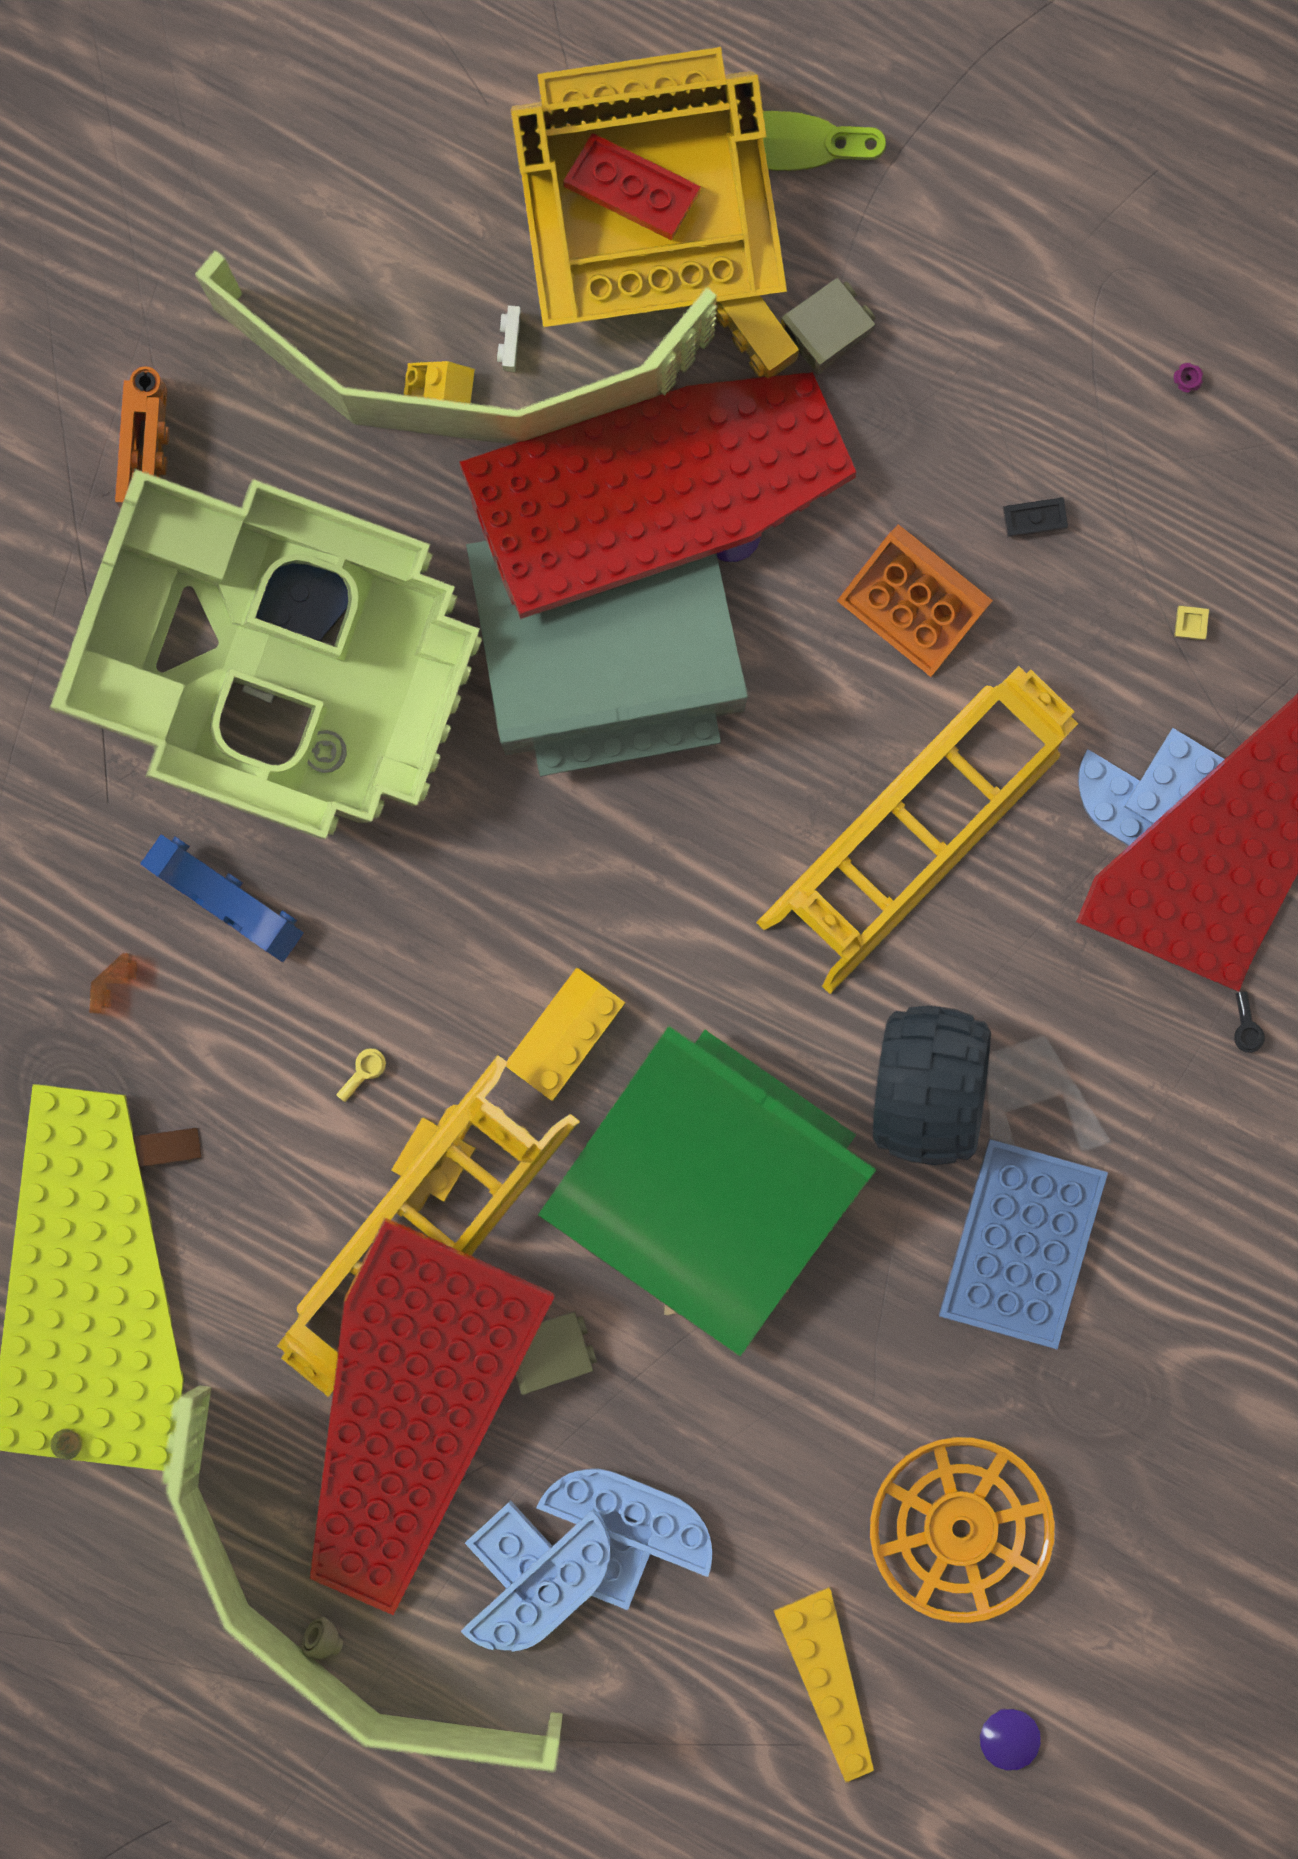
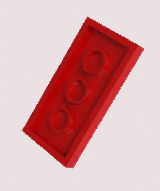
M594 133L589 137L563 180L564 188L671 241L701 190V186Z

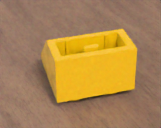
M449 361L408 363L405 375L404 396L470 404L475 369Z

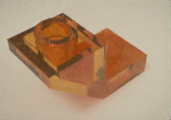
M122 953L91 982L89 1013L105 1014L106 1008L111 1007V990H106L107 984L131 985V978H136L137 960H132V954Z

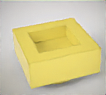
M1178 606L1174 637L1206 640L1209 609Z

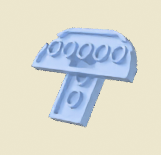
M1174 728L1169 732L1141 780L1136 779L1087 749L1082 758L1078 773V786L1083 807L1091 820L1100 829L1129 846L1224 759Z
M597 1468L571 1472L554 1482L543 1494L536 1507L539 1510L574 1524L581 1521L595 1508L608 1530L611 1543V1557L609 1568L602 1583L591 1596L623 1609H629L650 1554L706 1577L709 1575L712 1563V1544L707 1527L699 1514L683 1500L616 1472Z
M511 1500L473 1534L465 1544L506 1589L471 1620L461 1632L472 1642L490 1650L519 1651L539 1643L583 1604L602 1583L609 1568L611 1557V1543L608 1530L595 1508L553 1546Z

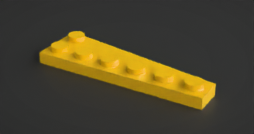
M827 1587L773 1610L845 1782L874 1771L830 1588Z

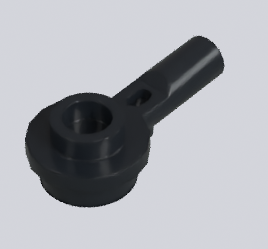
M1248 992L1236 993L1241 1025L1235 1031L1234 1042L1241 1051L1253 1053L1262 1047L1265 1035L1263 1029L1252 1020Z

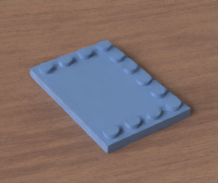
M989 1139L939 1316L1058 1349L1108 1172Z

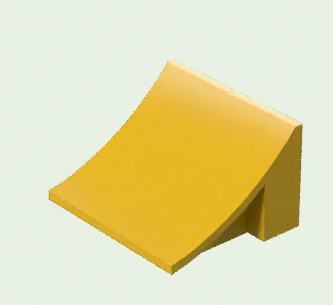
M721 47L539 73L537 76L541 102L512 106L511 114L520 174L522 176L543 327L691 306L706 288H709L717 295L716 302L787 291L763 138L766 137L758 74L747 71L725 75ZM592 133L701 186L697 199L672 241L563 187V180Z

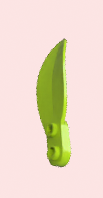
M763 111L766 137L763 138L768 170H805L828 164L836 159L875 160L881 157L886 149L884 134L877 128L837 127L824 119L807 114ZM843 139L847 142L846 146L841 149L835 146L836 142ZM868 141H875L877 143V146L872 150L865 147Z

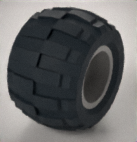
M931 1005L909 1007L907 1012L895 1011L888 1018L881 1048L873 1114V1140L879 1149L889 1150L890 1155L908 1162L928 1165L956 1163L957 1159L969 1160L976 1153L985 1100L991 1043V1030L986 1022L976 1021L973 1015L954 1008Z

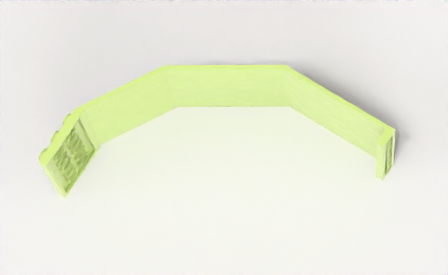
M216 250L195 274L216 312L353 424L504 444L523 442L656 397L661 393L666 395L676 384L677 381L675 379L678 372L682 370L685 373L696 359L694 356L698 348L702 347L705 349L715 337L713 333L716 330L714 327L717 319L715 317L717 314V295L709 288H706L641 367L519 410L343 388L237 301L242 292L226 259Z
M199 1385L180 1396V1399L174 1401L171 1420L176 1421V1428L173 1433L169 1434L167 1452H172L171 1462L165 1465L163 1484H168L167 1494L226 1631L364 1746L555 1771L562 1713H550L547 1736L379 1714L317 1661L306 1657L299 1646L249 1606L198 1488L211 1387Z

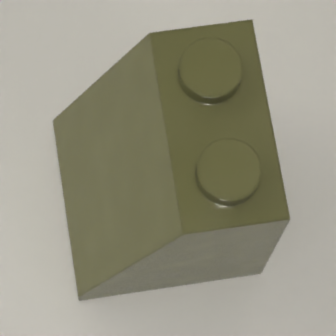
M838 278L781 317L780 324L798 347L799 353L817 375L874 331L876 325L873 322L876 318L872 311L866 305L861 307L854 299L857 296L854 289L846 281L842 284Z
M573 1311L542 1321L515 1374L522 1395L593 1371L592 1364L597 1363L593 1346L586 1347L583 1335L587 1334L588 1330L583 1316L577 1317L576 1312Z

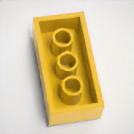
M760 295L716 302L717 314L715 317L723 328L727 326L730 328L733 335L731 338L733 343L741 353L744 351L748 353L751 360L749 364L758 377L763 375L769 379L797 361L798 347Z

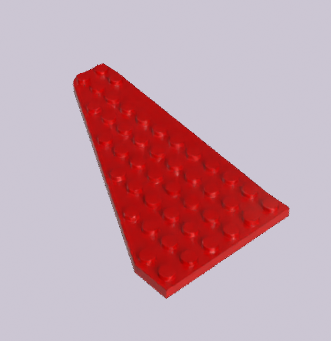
M1298 693L1094 877L1076 923L1229 989L1240 991L1249 966L1298 874Z

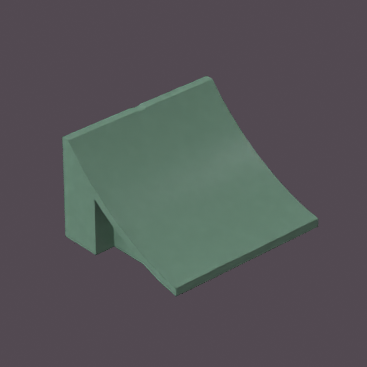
M487 542L466 544L500 743L505 755L535 750L540 777L721 744L716 717L745 711L748 698L731 625L717 554L520 619L515 604L511 605Z

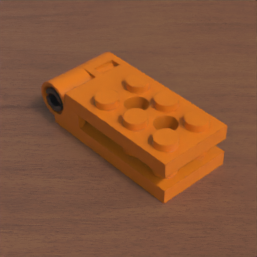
M148 366L137 368L132 373L130 380H124L115 494V503L120 508L123 505L135 469L160 479L161 475H166L167 457H164L163 445H168L170 433L169 427L166 426L165 422L167 387L157 371ZM141 421H145L143 455L139 453Z

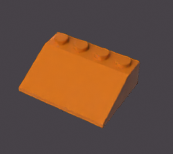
M899 524L887 535L837 600V602L930 677L937 671L993 601Z

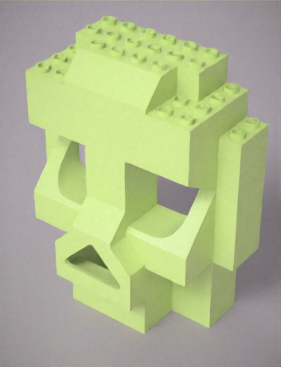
M135 469L72 643L50 710L154 746L153 749L155 751L145 777L313 837L326 839L327 834H334L339 817L334 816V814L358 823L372 822L373 818H379L384 805V800L380 799L381 795L410 806L417 805L418 802L425 800L430 784L426 783L428 773L435 772L440 759V754L436 753L438 745L442 742L445 743L451 727L446 722L449 714L456 713L461 696L456 695L458 688L462 684H466L471 667L467 666L470 656L476 655L482 638L477 636L478 628L445 616L451 613L454 608L457 596L452 593L455 587L420 574L427 571L432 558V553L428 552L430 544L254 479L249 484L243 504L239 508ZM291 563L306 564L335 572L344 580L348 589V605L334 647L255 618L268 580L276 569ZM190 586L194 589L219 644L213 650L168 671L159 672L156 664L183 589ZM232 682L261 690L312 709L300 744L294 756L286 763L269 765L249 758L230 749L222 739L219 728L220 716ZM324 730L338 734L343 739L347 750L345 762L341 767L328 773L316 771L307 763L309 759L315 767L324 770L332 768L340 760L342 754L340 740L331 734L317 735L318 731ZM324 740L335 744L336 757L332 762H320L315 758L314 753L311 751L312 748H315L317 742ZM321 743L318 746L320 750L317 756L319 758L327 757L331 759V749L333 746H323Z

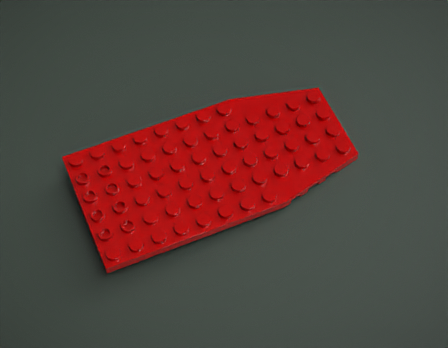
M813 372L772 376L769 379L763 377L688 385L670 391L666 395L661 394L523 442L520 441L459 462L470 491L473 509L511 605L515 604L520 619L752 542L759 538L763 531L772 526L775 528L785 522V518L796 511L801 512L820 496L825 497L856 478V469Z

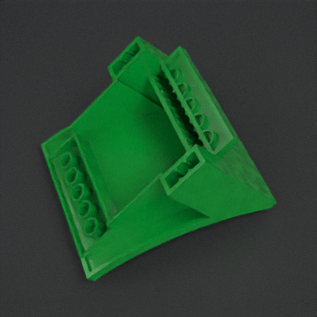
M668 1026L537 1216L740 1357L876 1169L847 1150L856 1136L855 1133L706 1029H704L697 1041L693 1043Z

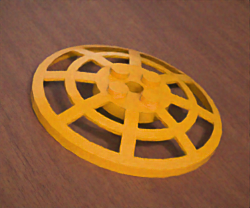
M951 1437L936 1440L920 1446L903 1457L890 1470L881 1483L874 1499L870 1516V1540L873 1556L888 1586L902 1601L916 1611L931 1618L947 1622L972 1623L988 1620L1004 1614L1021 1603L1034 1590L1043 1577L1054 1545L1055 1523L1052 1506L1046 1490L1035 1472L1021 1458L1007 1448L991 1441L974 1437ZM973 1446L996 1453V1456L988 1469L970 1464L950 1465L946 1447ZM934 1451L938 1468L922 1476L909 1491L893 1483L899 1473L911 1462L926 1453ZM1007 1461L1014 1464L1027 1477L1037 1494L1038 1502L1021 1505L1012 1488L998 1476ZM968 1473L980 1476L982 1479L974 1493L957 1491L953 1474ZM941 1477L945 1495L938 1498L933 1504L917 1496L927 1484ZM993 1484L1005 1494L1012 1508L994 1512L991 1506L984 1500ZM886 1494H889L902 1502L897 1518L898 1539L880 1545L879 1517ZM912 1507L926 1515L924 1532L907 1536L906 1520L908 1511ZM1043 1513L1044 1541L1038 1562L1034 1564L1020 1555L1025 1540V1517ZM958 1520H965L970 1525L969 1533L964 1537H957L953 1534V1524ZM1015 1520L1016 1536L1013 1548L1010 1550L997 1542L998 1524ZM928 1544L932 1552L937 1556L929 1573L916 1561L911 1553V1548ZM902 1552L910 1569L924 1581L916 1598L896 1581L886 1564L885 1556ZM990 1552L1005 1560L1003 1565L993 1574L981 1579L977 1562L984 1559ZM947 1564L965 1566L969 1583L946 1582L941 1580L940 1577ZM1013 1566L1030 1575L1027 1581L1012 1596L999 1604L989 1607L984 1589L1000 1581L1011 1571ZM935 1588L951 1593L972 1592L977 1611L950 1612L927 1605V1602Z

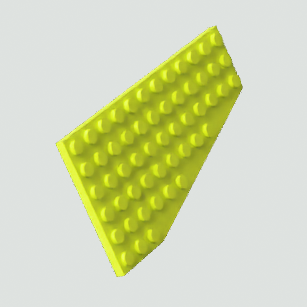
M33 1084L0 1354V1451L164 1471L165 1465L171 1462L172 1452H167L169 1434L173 1433L176 1428V1421L171 1420L173 1403L182 1396L184 1377L173 1333L172 1319L152 1230L153 1226L144 1182L141 1177L126 1095ZM65 1432H73L79 1439V1446L73 1452L65 1453L69 1451V1449L66 1450L67 1448L72 1449L74 1445L69 1447L70 1443L65 1446L64 1450H57L62 1448L64 1442L70 1438V1436H67L66 1439H63L65 1438L63 1436L58 1441L59 1437Z

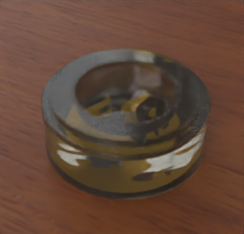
M63 1428L57 1431L51 1439L53 1454L62 1460H70L76 1457L82 1449L83 1441L81 1435L71 1428Z

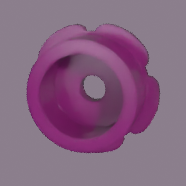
M1191 363L1181 364L1179 370H1176L1173 375L1174 383L1178 384V389L1182 392L1196 391L1203 383L1201 368ZM1190 375L1191 380H1186V376Z

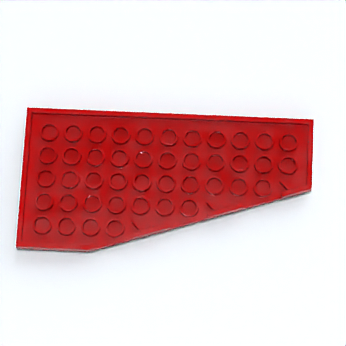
M386 1217L384 1218L344 1300L310 1570L311 1580L394 1615L554 1299V1293Z

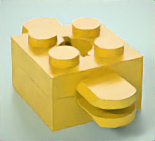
M457 1105L448 1107L437 1125L422 1117L391 1171L401 1176ZM471 1121L453 1142L456 1147L470 1158L477 1148L463 1141L472 1125ZM443 1155L406 1203L419 1212L430 1194L442 1201H446L463 1173L464 1168L452 1158H447Z

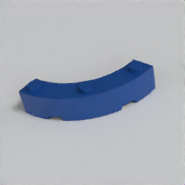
M160 834L140 865L236 929L263 950L284 962L304 934L303 931L294 926L297 920L283 910L278 915L242 890L240 887L243 882L228 873L226 877H223L188 853L187 850L190 846L176 836L171 841Z

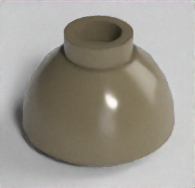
M323 1616L318 1617L309 1624L302 1640L304 1655L312 1659L326 1658L331 1654L337 1655L343 1647V1639L339 1637L337 1628L329 1619Z

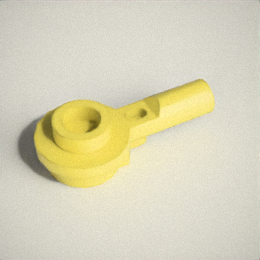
M369 1048L359 1053L355 1064L356 1072L336 1094L341 1100L346 1102L365 1079H374L383 1074L386 1068V1060L380 1051Z

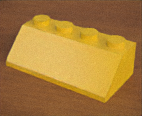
M576 967L509 1057L506 1067L548 1099L554 1101L626 1003Z

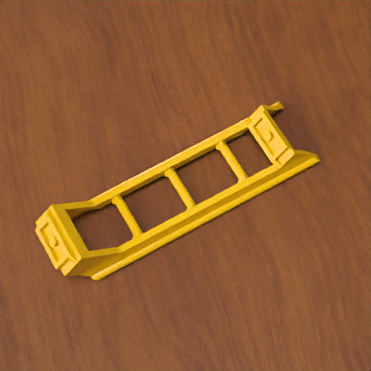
M1018 666L999 685L994 688L989 685L985 686L756 923L763 930H766L781 922L793 910L842 957L830 969L822 985L831 994L1060 758L1058 748L1063 739L1079 724L1071 717L1075 711L1031 669L1026 673ZM998 700L1045 744L1001 790L997 786L994 788L958 753L959 749L955 747ZM944 756L990 800L948 845L944 842L940 843L904 808L905 804L902 802L904 797ZM890 812L936 855L935 859L894 901L890 897L887 898L850 863L852 860L848 857ZM836 867L883 911L861 935L815 890Z
M499 1055L496 1056L298 1304L297 1312L299 1316L296 1322L277 1345L284 1352L281 1359L327 1397L333 1393L338 1352L305 1325L349 1272L353 1275L357 1274L362 1264L359 1260L371 1246L384 1218L392 1220L396 1214L400 1217L404 1216L428 1237L472 1256L579 1123V1120L570 1114L551 1127L541 1141L538 1142L524 1127L518 1126L507 1117L501 1108L494 1106L486 1100V1096L498 1083L507 1064ZM470 1121L514 1158L521 1161L503 1184L453 1144ZM443 1155L447 1158H452L490 1189L489 1192L493 1195L456 1243L406 1203Z

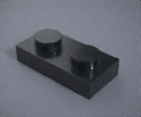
M1064 497L1003 506L1007 538L1068 528Z

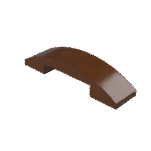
M198 1128L133 1137L139 1167L202 1158Z

